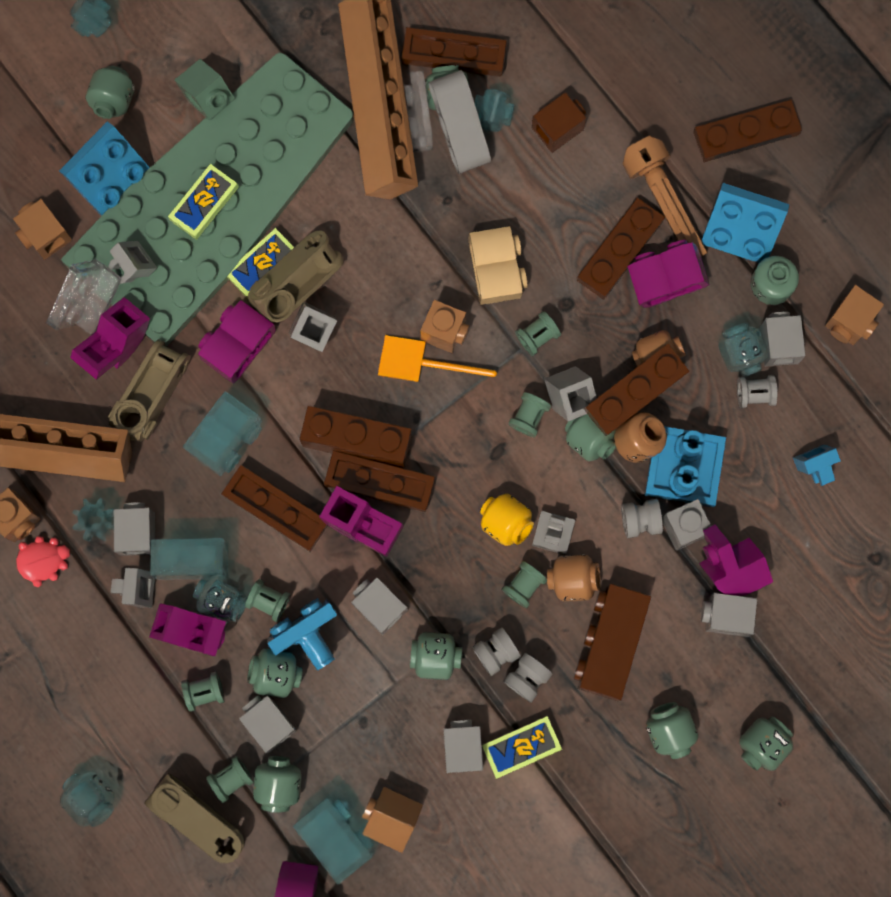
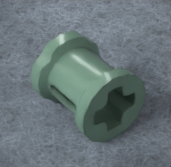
M545 311L539 313V318L524 329L518 328L515 331L519 342L531 356L536 355L537 349L552 338L558 339L561 337L557 325ZM541 329L543 330L541 334L533 338V335H535Z
M524 392L521 396L523 402L515 418H511L508 425L518 432L535 438L538 432L536 428L544 412H548L551 405L533 394Z
M522 561L519 565L521 570L508 586L504 585L501 590L517 604L527 609L530 605L528 600L540 584H546L547 579L537 569Z
M258 579L248 595L245 607L248 609L254 607L272 616V620L278 622L289 603L291 594L288 592L282 594L264 585V581Z
M217 671L211 672L210 677L189 682L186 679L181 681L184 700L189 712L195 711L196 706L217 701L219 704L225 702L223 687Z
M238 756L233 757L232 763L217 774H210L206 777L210 787L222 803L229 800L228 796L245 784L250 786L254 783L253 777Z

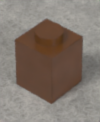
M565 92L533 115L531 128L551 153H553L584 130L586 111L577 99L571 100Z

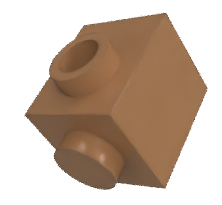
M42 199L26 204L19 210L18 215L13 218L20 228L15 234L27 249L34 246L44 260L72 241Z
M854 285L825 327L830 329L831 335L842 343L849 342L854 345L861 337L867 340L879 324L874 318L884 304L857 285Z
M434 300L420 330L421 341H425L430 345L453 354L456 344H463L470 325L466 324V312Z
M7 488L0 494V533L4 538L15 543L17 540L27 537L41 518L18 493Z
M383 787L378 800L371 797L362 818L368 820L362 835L402 853L414 830L423 805Z

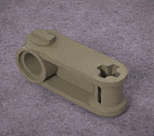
M320 230L310 233L261 279L252 285L248 294V301L253 308L264 315L270 322L278 323L284 321L339 270L343 264V256L339 251L333 250L329 244V237L324 231Z
M158 339L150 348L120 401L115 403L107 417L110 420L109 426L128 430L131 441L142 442L144 439L148 440L158 424V417L189 365L190 355L187 353L181 355L166 347L165 342ZM134 413L141 415L140 422L136 426L125 427L124 422L128 415Z
M170 773L166 774L144 802L155 815L172 825L219 863L227 864L233 862L239 857L244 848L242 833L197 797L187 785ZM219 837L223 840L228 837L233 838L232 847L235 849V852L230 849L225 853L221 852L219 848L222 843L218 840Z

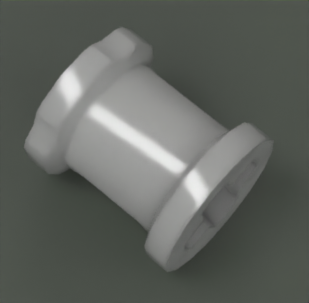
M768 375L766 379L746 380L744 376L738 377L737 399L740 408H746L748 404L768 403L769 406H776L778 392L774 375ZM751 390H763V393H751Z

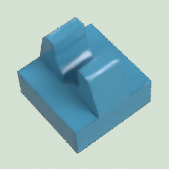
M824 444L793 457L797 470L808 475L811 474L814 483L820 482V485L823 486L835 481L831 465L841 461L836 448Z

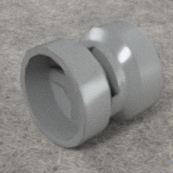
M657 499L646 500L642 506L636 505L633 502L621 504L622 522L626 538L638 537L644 531H647L650 535L663 533L661 509Z
M502 627L494 631L492 638L486 642L479 641L472 646V649L490 676L498 673L501 666L506 662L513 663L521 657L516 646Z
M524 653L518 661L519 667L515 672H510L503 682L525 700L532 703L538 695V687L543 683H547L553 674L532 656Z

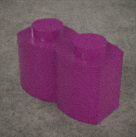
M679 240L667 246L668 250L661 254L655 255V252H647L635 257L636 262L628 265V270L640 306L648 308L710 285L697 245L693 242L687 243V240Z
M242 300L235 306L231 304L225 309L220 317L222 322L220 327L214 333L212 331L207 332L198 345V348L201 349L198 353L200 359L233 384L242 376L276 331L272 322Z

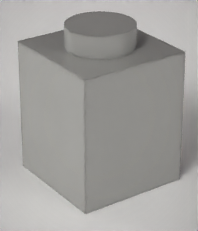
M303 302L289 330L290 338L323 352L337 319L335 316Z
M790 312L770 314L769 318H766L760 326L764 367L799 364L805 357L801 315L790 316Z
M576 366L544 378L553 410L567 421L586 415L587 413L583 408L597 398L592 378Z
M698 499L666 513L662 518V523L676 551L704 539L703 530L711 527Z
M125 503L124 509H114V552L120 556L156 554L155 512L150 508H145V503Z
M378 578L373 582L366 579L352 593L356 597L351 602L352 605L382 636L408 611L407 607Z
M718 593L709 596V601H703L701 610V622L706 623L705 631L744 637L754 635L757 599Z
M258 695L242 708L245 714L239 720L265 753L272 752L297 731L270 696L262 699Z
M472 720L450 721L451 728L444 729L446 772L482 771L480 726L472 727Z

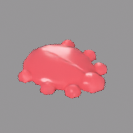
M37 536L35 542L29 544L20 542L18 545L20 551L16 558L17 569L23 578L31 581L35 587H40L42 581L47 579L57 580L59 577L57 571L59 569L63 571L68 569L67 562L63 560L70 557V549L66 545L58 546L59 540L56 537L51 538L49 542H44V537Z

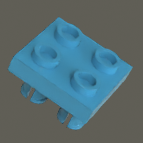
M106 122L59 172L102 216L109 208L115 207L118 204L120 196L131 184L139 182L143 174L150 167L112 124Z
M722 183L701 241L705 246L760 263L770 256L790 204Z
M664 426L667 435L666 446L661 453L650 458L644 495L691 503L698 499L702 506L714 508L716 506L726 437Z
M316 598L300 609L302 616L293 622L287 617L270 628L272 635L268 637L267 643L275 655L294 643L296 645L300 644L316 670H320L335 658L320 635L319 627L337 616V613L328 599L321 603L319 598Z

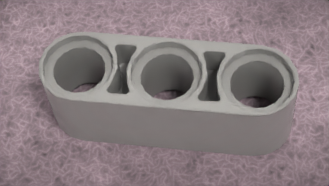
M459 70L429 81L428 84L450 156L458 174L490 163L491 157L471 90L463 71Z

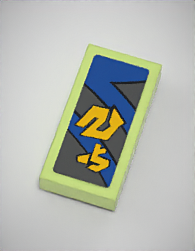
M210 164L169 214V220L197 240L239 188L238 183Z
M275 228L225 274L248 299L252 285L261 279L294 247Z
M548 716L481 745L496 779L562 750Z

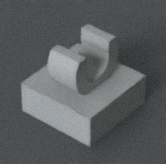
M139 241L118 242L110 250L114 259L110 261L108 267L110 270L122 268L124 271V275L118 280L120 284L131 283L140 277H149L157 269Z
M541 511L532 546L566 555L575 519Z
M125 568L124 579H112L111 593L120 594L122 596V604L140 608H152L155 573L138 568Z

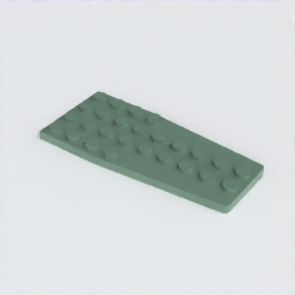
M283 53L274 55L232 93L235 99L211 120L203 119L143 174L139 182L131 184L120 196L118 204L115 207L109 208L61 258L63 264L110 305L113 306L125 297L146 314L150 321L145 335L154 343L160 339L165 342L167 347L229 280L228 275L243 256L260 242L353 123L351 109ZM212 164L238 183L239 188L196 240L171 222L168 216L207 167ZM139 241L157 269L149 277H140L131 283L120 284L118 280L124 275V271L122 268L110 270L108 267L109 263L114 259L110 250L118 242Z

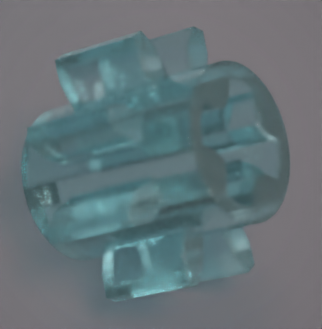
M77 0L69 13L75 20L71 27L82 37L85 35L89 37L91 34L99 37L112 22V18L107 13L111 6L104 0Z
M488 89L485 91L484 97L476 95L474 104L482 129L498 132L502 129L503 124L510 126L515 105L508 103L509 96L505 92Z
M101 498L97 501L96 505L84 499V507L80 511H72L78 517V523L72 528L75 531L85 529L83 539L88 542L92 539L93 535H97L99 539L106 541L105 533L109 529L114 530V525L111 523L110 518L114 516V509L104 511L106 501ZM90 516H99L101 522L100 524L93 523L92 525L88 522V518Z

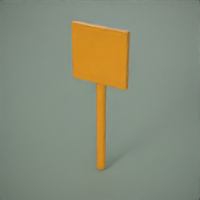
M385 335L378 376L419 382L421 366L490 377L497 375L495 370L423 359L425 341Z

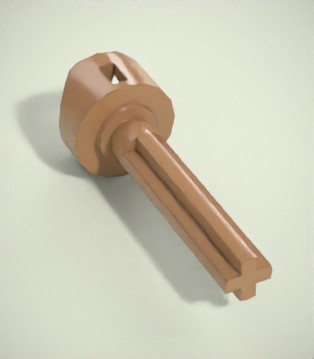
M647 136L632 144L626 149L623 166L629 178L645 176V180L677 240H687V243L693 242L698 246L701 257L708 253L666 173L661 168L664 162L671 157L664 142L652 136ZM645 154L649 159V162L647 163L644 161L642 157Z

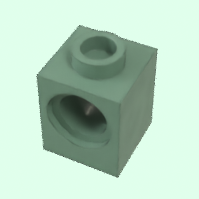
M201 59L174 80L188 102L208 120H211L235 99L222 77Z

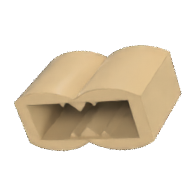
M510 226L469 233V247L480 305L520 299L523 293L522 289L527 288V277L525 269L518 268L516 256L521 255L519 236L512 235Z

